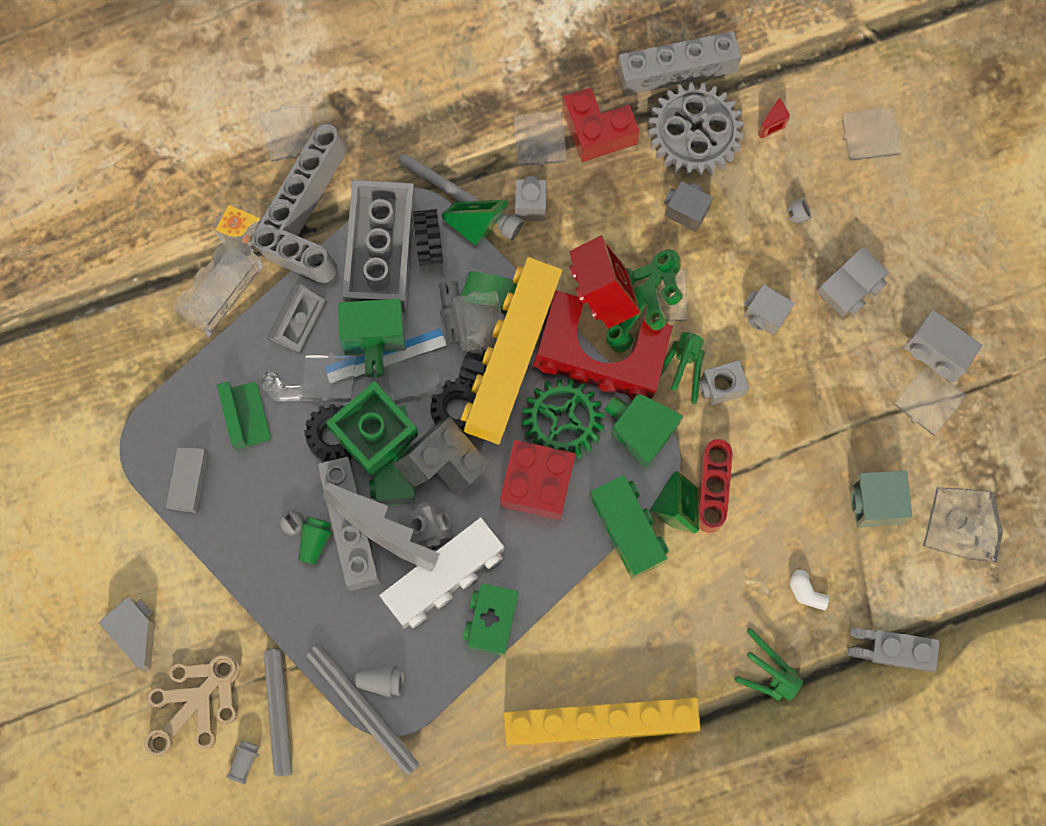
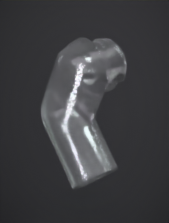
M267 371L263 374L261 379L262 389L274 401L291 402L304 400L302 385L285 386L275 371Z

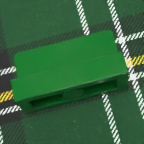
M229 381L217 384L230 442L235 450L270 441L271 435L258 384L250 382L232 387Z

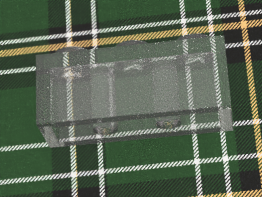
M230 237L225 244L221 243L213 252L212 261L207 267H202L197 272L194 278L195 283L188 291L185 290L179 295L176 300V307L174 308L181 319L207 337L212 334L263 267L257 255Z

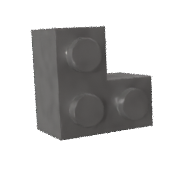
M451 417L434 425L393 463L413 488L438 473L453 492L470 485L490 465Z

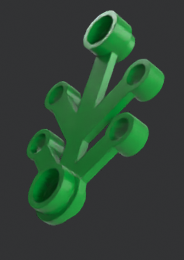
M671 249L659 252L653 258L652 263L633 271L627 268L632 286L636 281L649 277L645 284L633 289L640 311L642 312L646 305L648 307L645 321L652 330H660L667 321L661 311L657 292L661 281L663 280L665 285L661 295L667 304L676 305L683 296L677 286L675 277L680 271L681 259L678 253ZM640 314L607 330L606 342L614 352L622 353L631 347L633 337L629 331Z

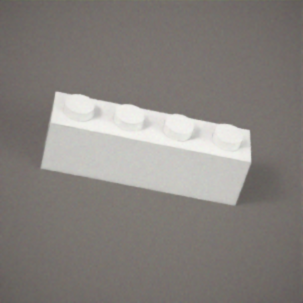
M481 517L436 551L440 554L432 571L417 566L379 595L404 629L409 625L412 628L417 627L428 617L425 613L432 607L436 606L438 609L443 607L453 598L450 593L459 586L462 589L467 588L478 579L476 573L485 566L490 570L503 559L501 554L504 552V546Z

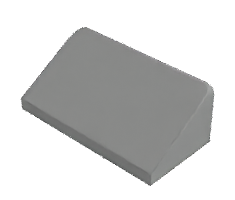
M302 284L294 285L267 338L299 353L326 298Z
M177 448L166 509L190 513L198 512L209 454L206 449Z

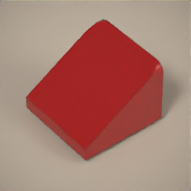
M778 98L763 121L758 134L760 139L786 128L790 113L781 98Z

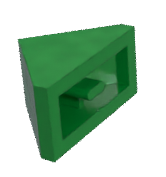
M507 199L459 201L452 204L441 215L445 222L476 246L484 237L490 234L507 208L508 203Z
M676 471L667 481L650 511L670 527L695 534L699 531L698 487L680 472Z

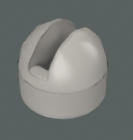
M803 197L792 201L788 205L786 211L787 213L793 212L794 216L789 218L793 223H803L812 219L810 208Z
M297 510L284 512L279 520L280 528L289 536L299 535L302 523H305L303 515ZM291 515L298 527L293 529L285 519L287 516Z

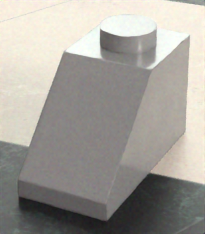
M127 597L98 623L137 668L147 672L151 669L155 623L149 616L153 612L141 599L135 602V600Z

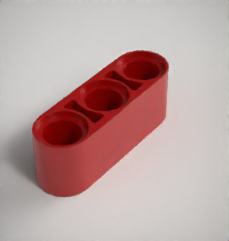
M714 439L709 442L701 457L698 489L699 528L707 533L718 531L725 523L728 514L733 452L730 444L721 439ZM720 450L724 454L725 460L714 462L709 456V451ZM712 479L717 480L722 486V491L719 493L711 492L708 490L706 482ZM714 510L717 512L719 522L715 524L708 523L704 518V511Z

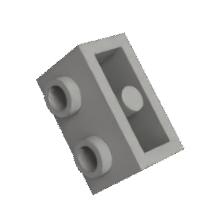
M931 310L919 323L903 348L910 352L915 359L924 362L934 369L939 376L948 379L954 384L967 371L983 345L937 312Z

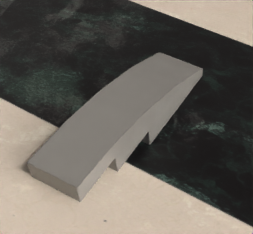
M327 483L323 497L349 523L372 541L398 557L428 571H432L440 553L410 542L414 529L384 518L388 508L387 505Z

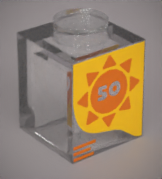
M228 204L225 211H221L215 220V232L219 240L252 254L255 249L252 236L261 218Z

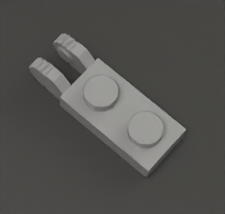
M851 628V637L873 640L872 651L860 647L848 648V656L868 659L872 663L936 672L940 640L881 630L872 631Z

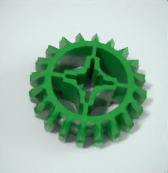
M558 378L556 379V387L552 388L551 384L546 381L544 382L545 392L535 388L533 393L537 399L527 397L526 404L531 408L522 409V415L528 419L521 421V427L531 428L524 433V438H535L532 444L573 452L576 454L575 457L580 459L582 458L580 448L582 447L586 452L590 453L592 445L589 441L599 443L600 437L595 432L604 431V425L598 423V421L604 420L605 414L603 412H595L601 408L602 403L601 401L590 402L595 397V392L589 391L584 395L583 392L586 386L584 383H581L577 389H574L573 379L568 380L566 387L562 386V380ZM554 399H568L562 406L545 405ZM578 404L583 407L587 414L589 423L587 428L582 426L581 421L574 415ZM569 410V424L566 425L564 423V426L560 425L557 429V416L561 418V415H566ZM539 412L545 415V419L552 425L548 437L542 433L538 426L537 416ZM563 434L580 435L578 439L571 442H556Z

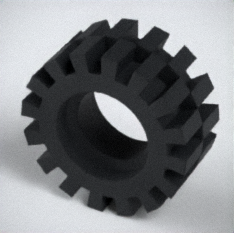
M437 209L413 211L419 266L443 264Z
M455 378L456 381L451 382L449 379L445 381L444 386L439 385L436 388L437 392L433 393L431 397L432 402L430 403L431 415L435 425L451 417L446 411L447 404L451 399L462 397L469 403H474L477 394L471 392L473 385L470 380L466 379L463 382L461 378ZM451 417L467 437L468 433L464 432L466 422Z
M329 404L327 408L323 405L319 407L320 411L317 413L313 411L310 414L312 418L306 421L305 425L307 428L304 430L306 442L311 452L321 461L323 459L331 461L347 456L349 459L352 458L341 443L330 445L322 439V431L327 425L326 422L345 407L343 405L336 407L335 404Z

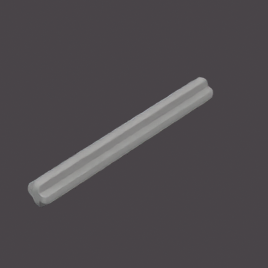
M320 645L310 649L306 654L309 660L401 770L409 775L417 769L419 762Z

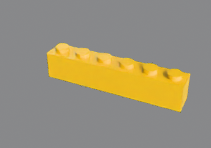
M530 257L527 258L524 267L518 265L512 283L517 284L514 294L508 292L502 310L507 311L504 321L498 319L492 337L497 338L494 348L488 346L482 364L486 365L487 368L484 376L477 375L471 391L477 395L473 404L467 402L461 420L466 422L465 433L498 445L500 444L563 269Z
M697 698L504 712L506 747L696 733L700 731Z

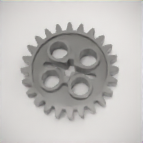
M691 82L687 91L681 85H678L676 95L668 90L666 94L667 100L659 98L657 103L659 108H652L651 115L654 118H649L648 126L652 129L648 130L647 135L648 138L654 139L651 141L650 148H659L656 159L666 157L664 167L667 168L672 163L675 164L676 174L684 168L686 169L687 177L691 175L692 170H696L697 175L701 178L704 169H707L711 175H714L715 165L724 170L726 166L725 160L733 162L735 157L733 152L739 153L741 145L738 142H742L744 134L739 132L743 130L744 122L737 121L740 119L741 111H732L736 102L730 101L726 103V92L717 96L716 86L708 92L706 91L705 83L701 84L699 90H695ZM696 107L700 113L692 114L688 112L687 108ZM714 124L719 125L723 128V131L715 132L710 126ZM677 128L682 134L672 135L668 129ZM701 146L705 152L701 154L695 153L691 147Z

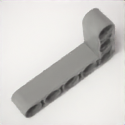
M331 124L320 125L314 130L252 236L254 246L267 260L321 283L329 282L336 276L338 271L337 264L325 248L298 235L347 152L345 141Z

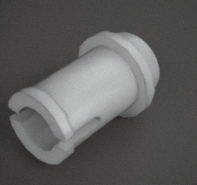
M241 740L239 746H235L237 752L226 777L246 784L253 761L260 754L257 753L258 746Z

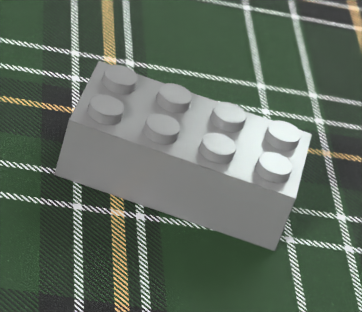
M352 180L342 294L344 302L401 299L402 309L407 311L413 211L415 207L413 183Z

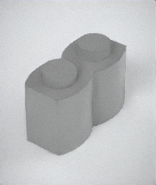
M862 247L819 288L817 293L842 318L849 312L854 316L866 304L863 299L870 292L875 296L886 286L887 282L884 279L889 271Z

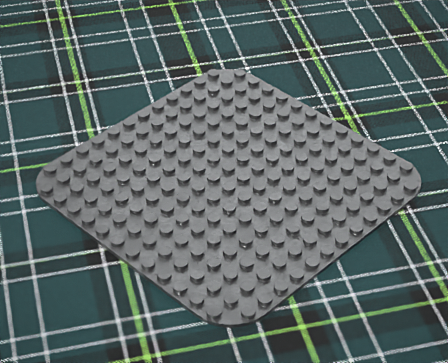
M414 188V211L437 209L443 264L419 266L413 222L407 311H403L405 340L440 328L446 342L444 319L440 316V311L443 309L438 284L445 282L448 285V281L458 282L460 307L464 308L462 322L464 337L469 335L468 331L498 313L492 306L469 304L462 300L461 295L469 271L497 275L513 280L517 269L485 237L475 246L442 219L441 213L452 205L447 199L432 191ZM347 221L320 245L326 249L336 262L338 269L336 276L329 282L321 283L294 271L289 272L135 408L122 431L120 461L123 471L134 489L336 710L354 727L372 735L306 655L308 651L314 646L320 645L355 687L358 669L396 666L397 669L404 670L405 683L401 696L395 695L393 698L363 689H357L397 737L413 734L434 721L501 657L468 649V641L463 640L466 621L473 622L475 613L474 609H470L473 590L479 591L481 583L519 591L507 646L508 650L615 549L589 498L590 491L625 475L627 481L632 480L639 491L640 497L637 500L642 510L647 508L650 514H652L650 508L674 472L680 471L681 458L679 444L673 433L648 468H644L611 434L612 428L618 420L604 411L614 396H617L628 405L633 400L628 395L618 392H604L598 386L585 383L586 386L583 394L586 395L589 391H594L595 397L590 402L601 401L602 403L601 408L595 412H603L605 414L604 420L598 421V423L604 425V431L595 432L600 437L599 443L589 441L592 445L590 453L581 447L582 458L577 459L575 457L561 521L500 507L501 492L514 440L532 443L535 439H525L524 433L531 428L521 427V421L528 419L522 415V409L531 408L526 404L527 397L537 399L533 393L534 389L539 388L545 392L544 382L546 381L551 384L552 388H555L556 379L560 378L562 386L566 387L569 377L559 374H545L539 368L533 367L546 322L545 318L500 444L498 445L467 434V438L490 465L470 485L455 492L436 473L429 480L415 487L416 503L389 505L384 516L388 520L399 523L397 516L414 511L413 506L416 504L432 502V506L445 507V511L451 520V538L440 541L441 546L431 549L433 551L439 550L481 517L504 546V552L501 554L503 559L490 570L485 566L476 573L478 579L465 589L459 586L450 593L453 598L439 609L436 606L432 607L425 613L428 617L415 628L409 625L404 629L379 595L417 567V565L398 557L370 539L380 584L349 591L346 587L332 524L330 528L332 534L316 565L298 560L301 533L296 536L285 534L279 525L281 515L288 510H297L303 515L305 523L307 516L331 523L326 499L323 497L324 490L317 465L327 461L324 459L321 461L311 452L304 435V430L307 428L305 425L306 421L312 418L310 414L313 411L316 413L320 411L319 407L323 405L325 408L329 407V404H335L336 407L340 405L346 406L375 381L397 406L406 405L408 418L417 427L418 437L410 443L413 446L435 425L431 415L430 403L432 402L431 397L433 393L437 392L436 388L439 385L444 386L445 381L449 379L451 382L456 381L455 378H459L461 365L467 352L476 354L466 342L459 344V341H456L457 345L446 344V346L385 366V376L377 378L376 370H374V378L365 377V374L330 385L325 368L364 355H345L339 340L338 303L344 302L342 294L349 221ZM302 284L326 298V301L301 351L298 353L271 341L267 336L292 287ZM577 331V339L583 351L596 361L609 363ZM228 381L232 387L250 382L258 384L271 435L270 441L235 450L230 442L217 384ZM574 382L573 388L577 389L580 384ZM462 397L451 399L446 407L449 416L454 419H461L468 401ZM554 399L545 405L562 406L568 399ZM578 404L574 415L581 421V425L587 428L589 425L587 414L583 407ZM569 410L566 415H561V418L557 416V429L560 425L564 426V423L566 425L569 424ZM539 412L537 416L538 426L542 433L548 437L552 425L545 419V415ZM326 425L322 431L323 441L330 445L339 444L340 442L332 435ZM563 434L556 442H571L578 439L580 435ZM177 448L206 449L209 453L197 513L166 509ZM353 457L350 458L359 495L376 501V498L370 497L369 480L374 479V475L370 477ZM291 515L285 518L293 529L298 527ZM490 611L487 617L482 616L481 618L485 620L486 627L490 628L493 622L498 623L499 621L495 619L494 612Z

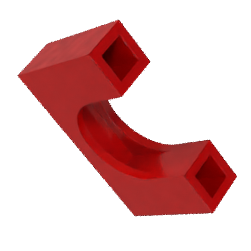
M556 290L550 304L533 367L539 368L545 374H559L569 377V379H573L578 384L589 383L598 386L604 392L622 393L628 395L632 400L638 394L652 399L657 391L673 325L665 324L660 330H652L644 317L638 327L631 355L616 363L599 362L589 357L583 351L577 339V327L584 304L578 296Z

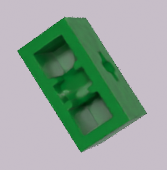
M481 583L479 591L473 590L470 609L475 610L473 622L466 621L463 640L468 641V649L505 657L519 591ZM489 611L494 612L495 619L499 620L498 623L493 622L491 628L486 627L485 620L481 619L482 616L487 617Z

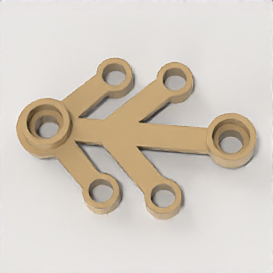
M220 653L214 656L209 664L186 666L177 663L170 668L169 676L176 683H184L189 678L208 677L199 688L176 690L154 688L149 692L148 702L156 708H162L167 703L186 702L163 730H154L147 735L145 748L149 754L153 756L168 754L172 749L173 737L196 711L198 733L195 736L196 745L201 749H210L214 746L216 737L211 731L210 695L217 687L220 699V708H218L216 713L218 721L229 725L237 718V711L232 704L231 683L240 674V664L233 655ZM222 664L230 666V671L227 675H221L219 672ZM178 668L185 670V675L182 679H176L174 676L175 670ZM157 692L163 694V701L159 704H155L153 701V696ZM230 709L232 717L224 721L221 717L222 711ZM208 733L211 741L208 745L203 746L200 743V737ZM162 737L165 740V746L163 749L158 750L155 747V741Z

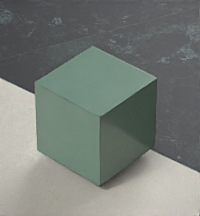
M907 470L860 473L851 482V506L855 514L856 528L903 525L913 517Z

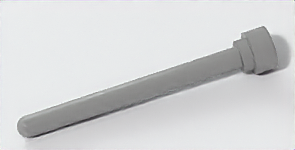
M401 154L399 156L398 162L402 166L458 201H481L409 155ZM506 213L501 215L496 224L498 225L497 228L501 230V235L512 241L520 232L524 220L515 214L509 215Z

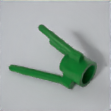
M682 332L679 341H673L672 347L665 357L661 375L675 354H677L676 358L680 360L671 386V389L675 391L681 381L686 364L693 363L695 360L691 403L696 404L702 360L705 355V351L701 350L704 340L696 334Z
M749 628L747 633L781 669L777 671L752 652H748L747 657L773 676L770 685L774 688L772 689L739 676L735 677V682L768 694L777 701L782 697L791 701L801 688L803 680L796 676L797 671L788 666L753 629Z

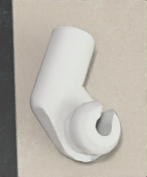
M796 570L790 579V587L796 600L801 604L825 611L830 596L815 592L809 581V574L804 570Z

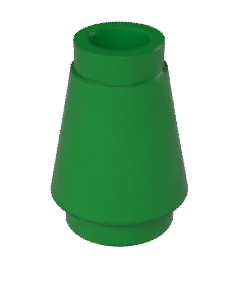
M307 516L306 523H302L298 560L316 565L332 534L330 522Z

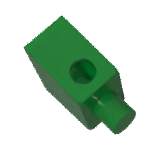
M638 394L630 405L614 396L604 409V411L618 420L612 428L611 434L646 469L681 424L684 417L680 413L641 394Z

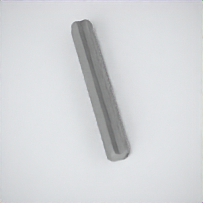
M268 649L264 651L273 770L275 776L282 777L289 776L292 773L283 661L280 649Z

